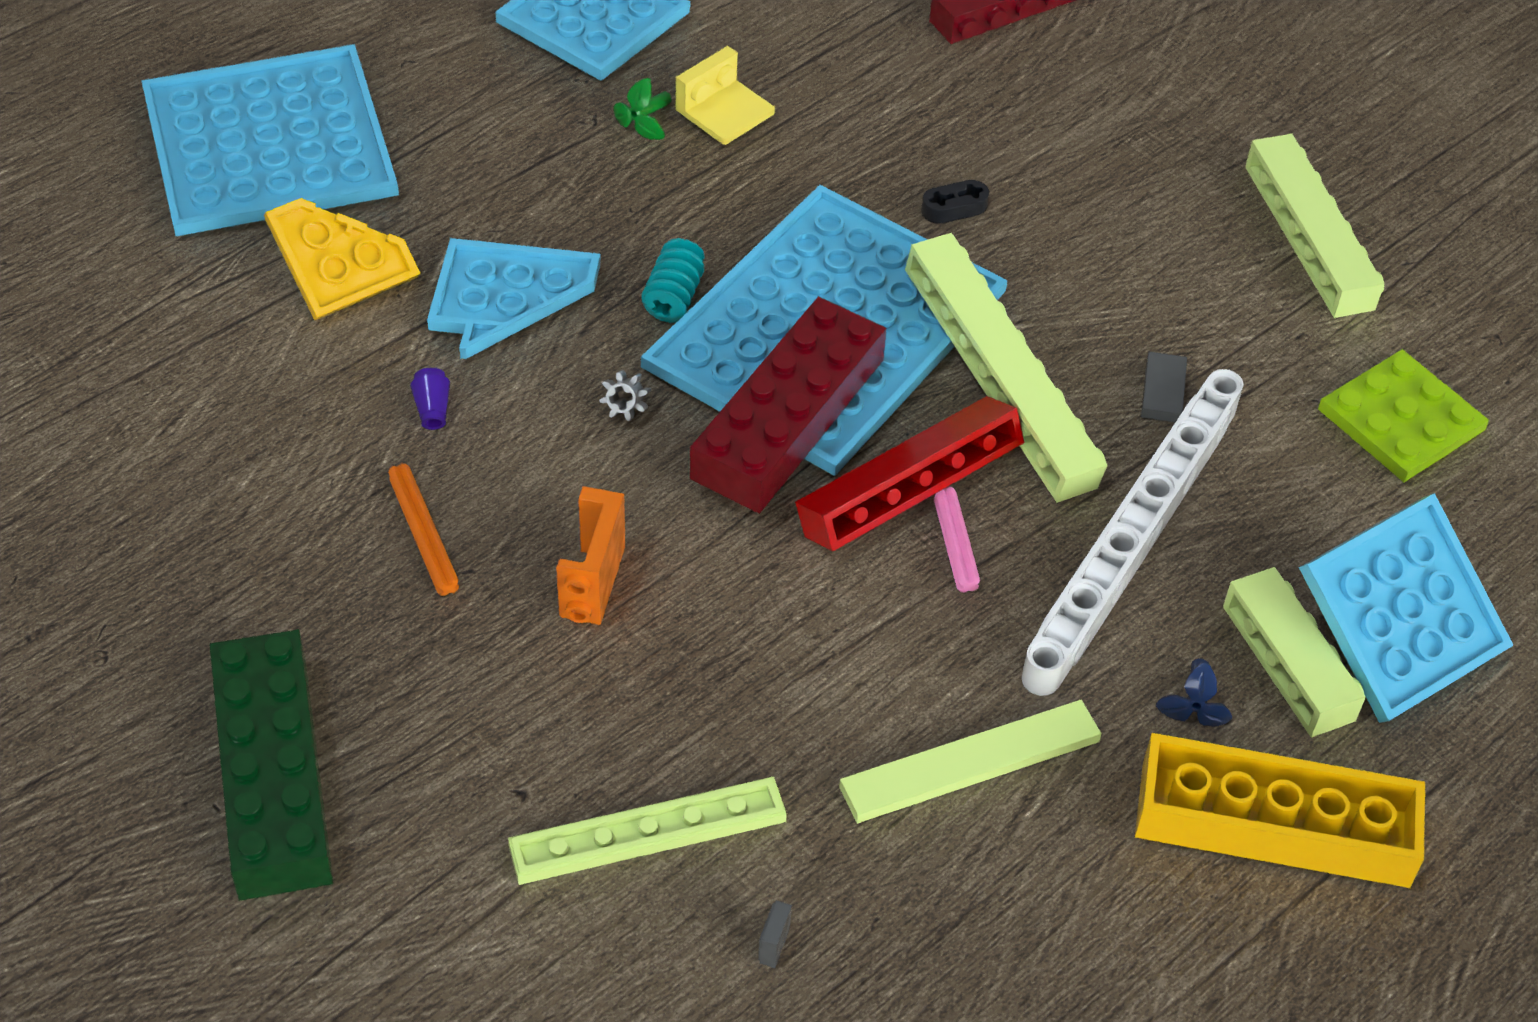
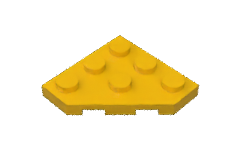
M303 198L269 210L264 214L272 235L314 320H318L415 279L421 274L404 239L390 233L386 235L367 227V224L338 213L336 215L316 207L315 203Z

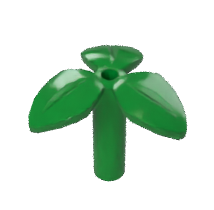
M645 78L636 82L627 93L628 102L631 107L623 102H619L614 105L613 112L621 126L627 128L632 120H635V128L638 134L647 139L661 140L665 138L661 125L654 117L648 115L671 104L672 97L666 91L651 97V79Z

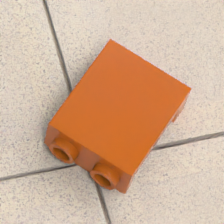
M583 486L579 496L581 552H585L587 555L584 562L559 559L556 570L559 616L576 623L587 622L601 625L626 547L625 494Z

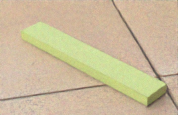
M1081 699L840 779L839 788L856 822L860 823L1099 743L1101 732Z
M773 776L509 837L508 844L518 884L521 885L785 823L787 813Z

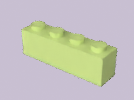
M1275 567L1231 581L1223 608L1309 736L1312 738L1356 722L1366 698L1360 682L1347 671L1341 662L1336 648L1329 644L1319 631L1313 615L1306 612L1298 601L1292 585L1288 581H1284Z

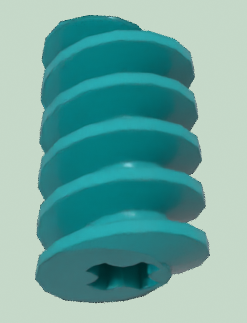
M681 238L670 239L664 244L641 294L645 309L653 317L660 321L676 323L687 313L691 299L705 271L703 263L704 251L701 247L690 240Z

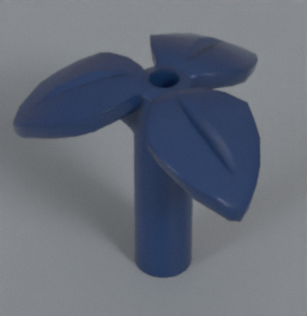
M1200 658L1193 660L1191 663L1190 675L1184 686L1188 697L1184 698L1171 694L1161 697L1156 702V707L1161 713L1178 721H1186L1192 712H1197L1199 723L1204 726H1221L1232 719V714L1225 705L1207 702L1217 693V680L1209 662Z

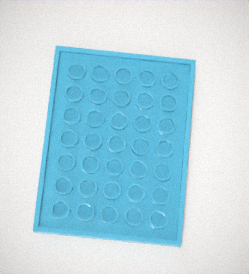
M819 185L641 356V368L712 408L721 411L818 296L886 327L884 359L804 458L836 476L955 346L905 271L911 245L928 239ZM972 262L978 273L985 277L988 288L998 300L1006 291L1007 280Z

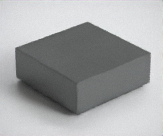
M777 900L772 904L759 938L758 960H760V964L776 968L790 930L792 905Z

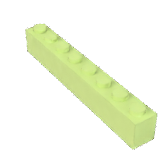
M952 233L912 244L905 271L988 397L1017 408L1025 442L1020 447L1056 503L1098 489L1107 468L1104 454L1099 448L1095 447L1085 432L1082 421L1074 416L1065 402L1063 393L1054 386L1046 374L1043 363L1033 355L1026 344L1024 335L1015 328L1007 316L1004 305L997 301L988 288L985 277L978 273L969 259L967 250L960 246Z

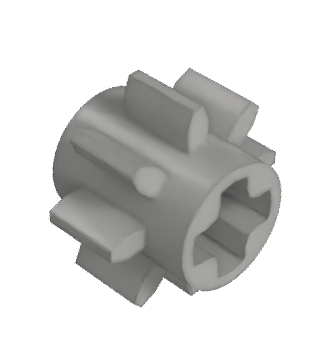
M621 370L616 374L617 383L610 379L603 381L602 384L608 391L606 396L599 401L600 403H607L612 409L609 417L612 418L618 413H624L625 419L630 421L635 416L633 408L642 412L648 409V405L643 402L644 395L651 392V388H643L639 382L642 374L639 373L632 378H627L625 371ZM621 390L627 393L631 392L632 399L629 401L626 398L620 399L619 392Z

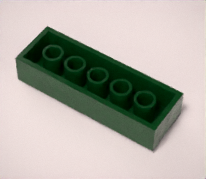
M299 629L209 643L230 867L239 901L332 885L333 876L307 668Z

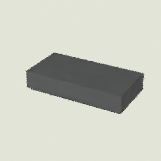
M1148 352L1141 410L1142 418L1168 422L1177 421L1183 412L1187 357Z

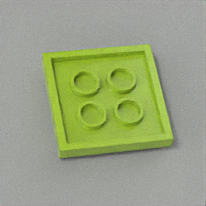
M1403 349L1323 397L1318 407L1320 412L1402 482L1408 481L1485 431L1489 422L1488 418Z

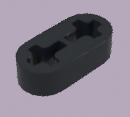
M965 180L931 188L923 195L922 216L932 223L939 224L980 215L987 209L989 188L977 180Z

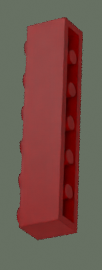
M986 396L797 500L795 504L804 537L833 552L1024 444L1017 408Z

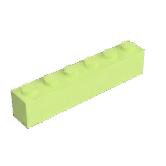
M1293 134L1252 140L1245 168L1333 317L1337 318L1376 310L1380 295L1384 291L1383 277L1380 272L1376 271L1369 260L1365 247L1360 245L1353 234L1350 223L1342 216L1334 197L1326 190L1320 174L1310 164L1304 148L1299 146Z

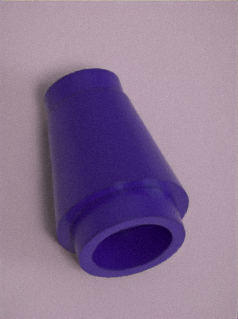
M421 369L414 374V380L411 382L410 388L422 427L428 430L440 429L446 425L450 381L441 369Z

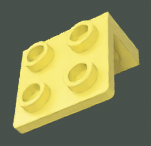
M726 46L676 77V111L724 145L735 140L775 113L773 105L737 81L738 52L729 46Z

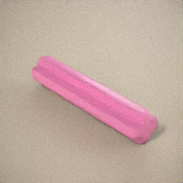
M947 487L935 493L934 503L956 587L962 593L967 591L973 592L979 587L980 577L957 492L953 487Z

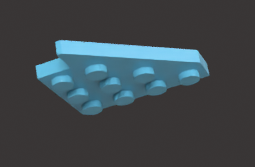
M450 238L427 318L428 330L463 334L459 347L460 358L467 359L594 292L601 265L600 254Z

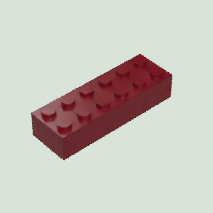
M818 296L690 446V479L760 514L882 363L887 328Z

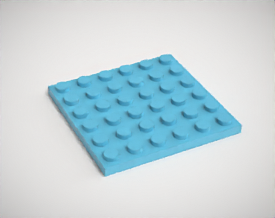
M355 44L141 80L175 236L265 220V212L299 198L316 204V207L321 209L399 195L398 183Z

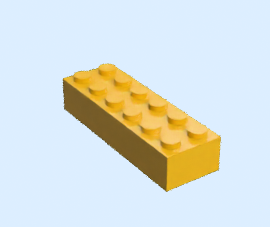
M1151 733L1142 767L1135 838L1410 888L1424 860L1425 782Z

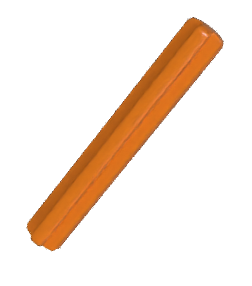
M405 463L392 466L388 471L390 483L435 589L441 596L455 593L459 589L457 575L412 471Z

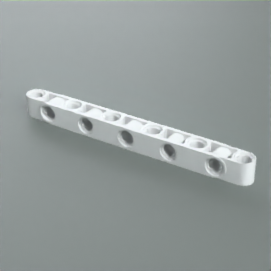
M1218 369L1208 376L1198 393L1191 398L1047 614L1037 635L1028 647L1022 673V683L1032 694L1047 696L1054 693L1060 687L1072 666L1077 664L1223 438L1229 423L1235 416L1244 385L1239 374L1228 369Z

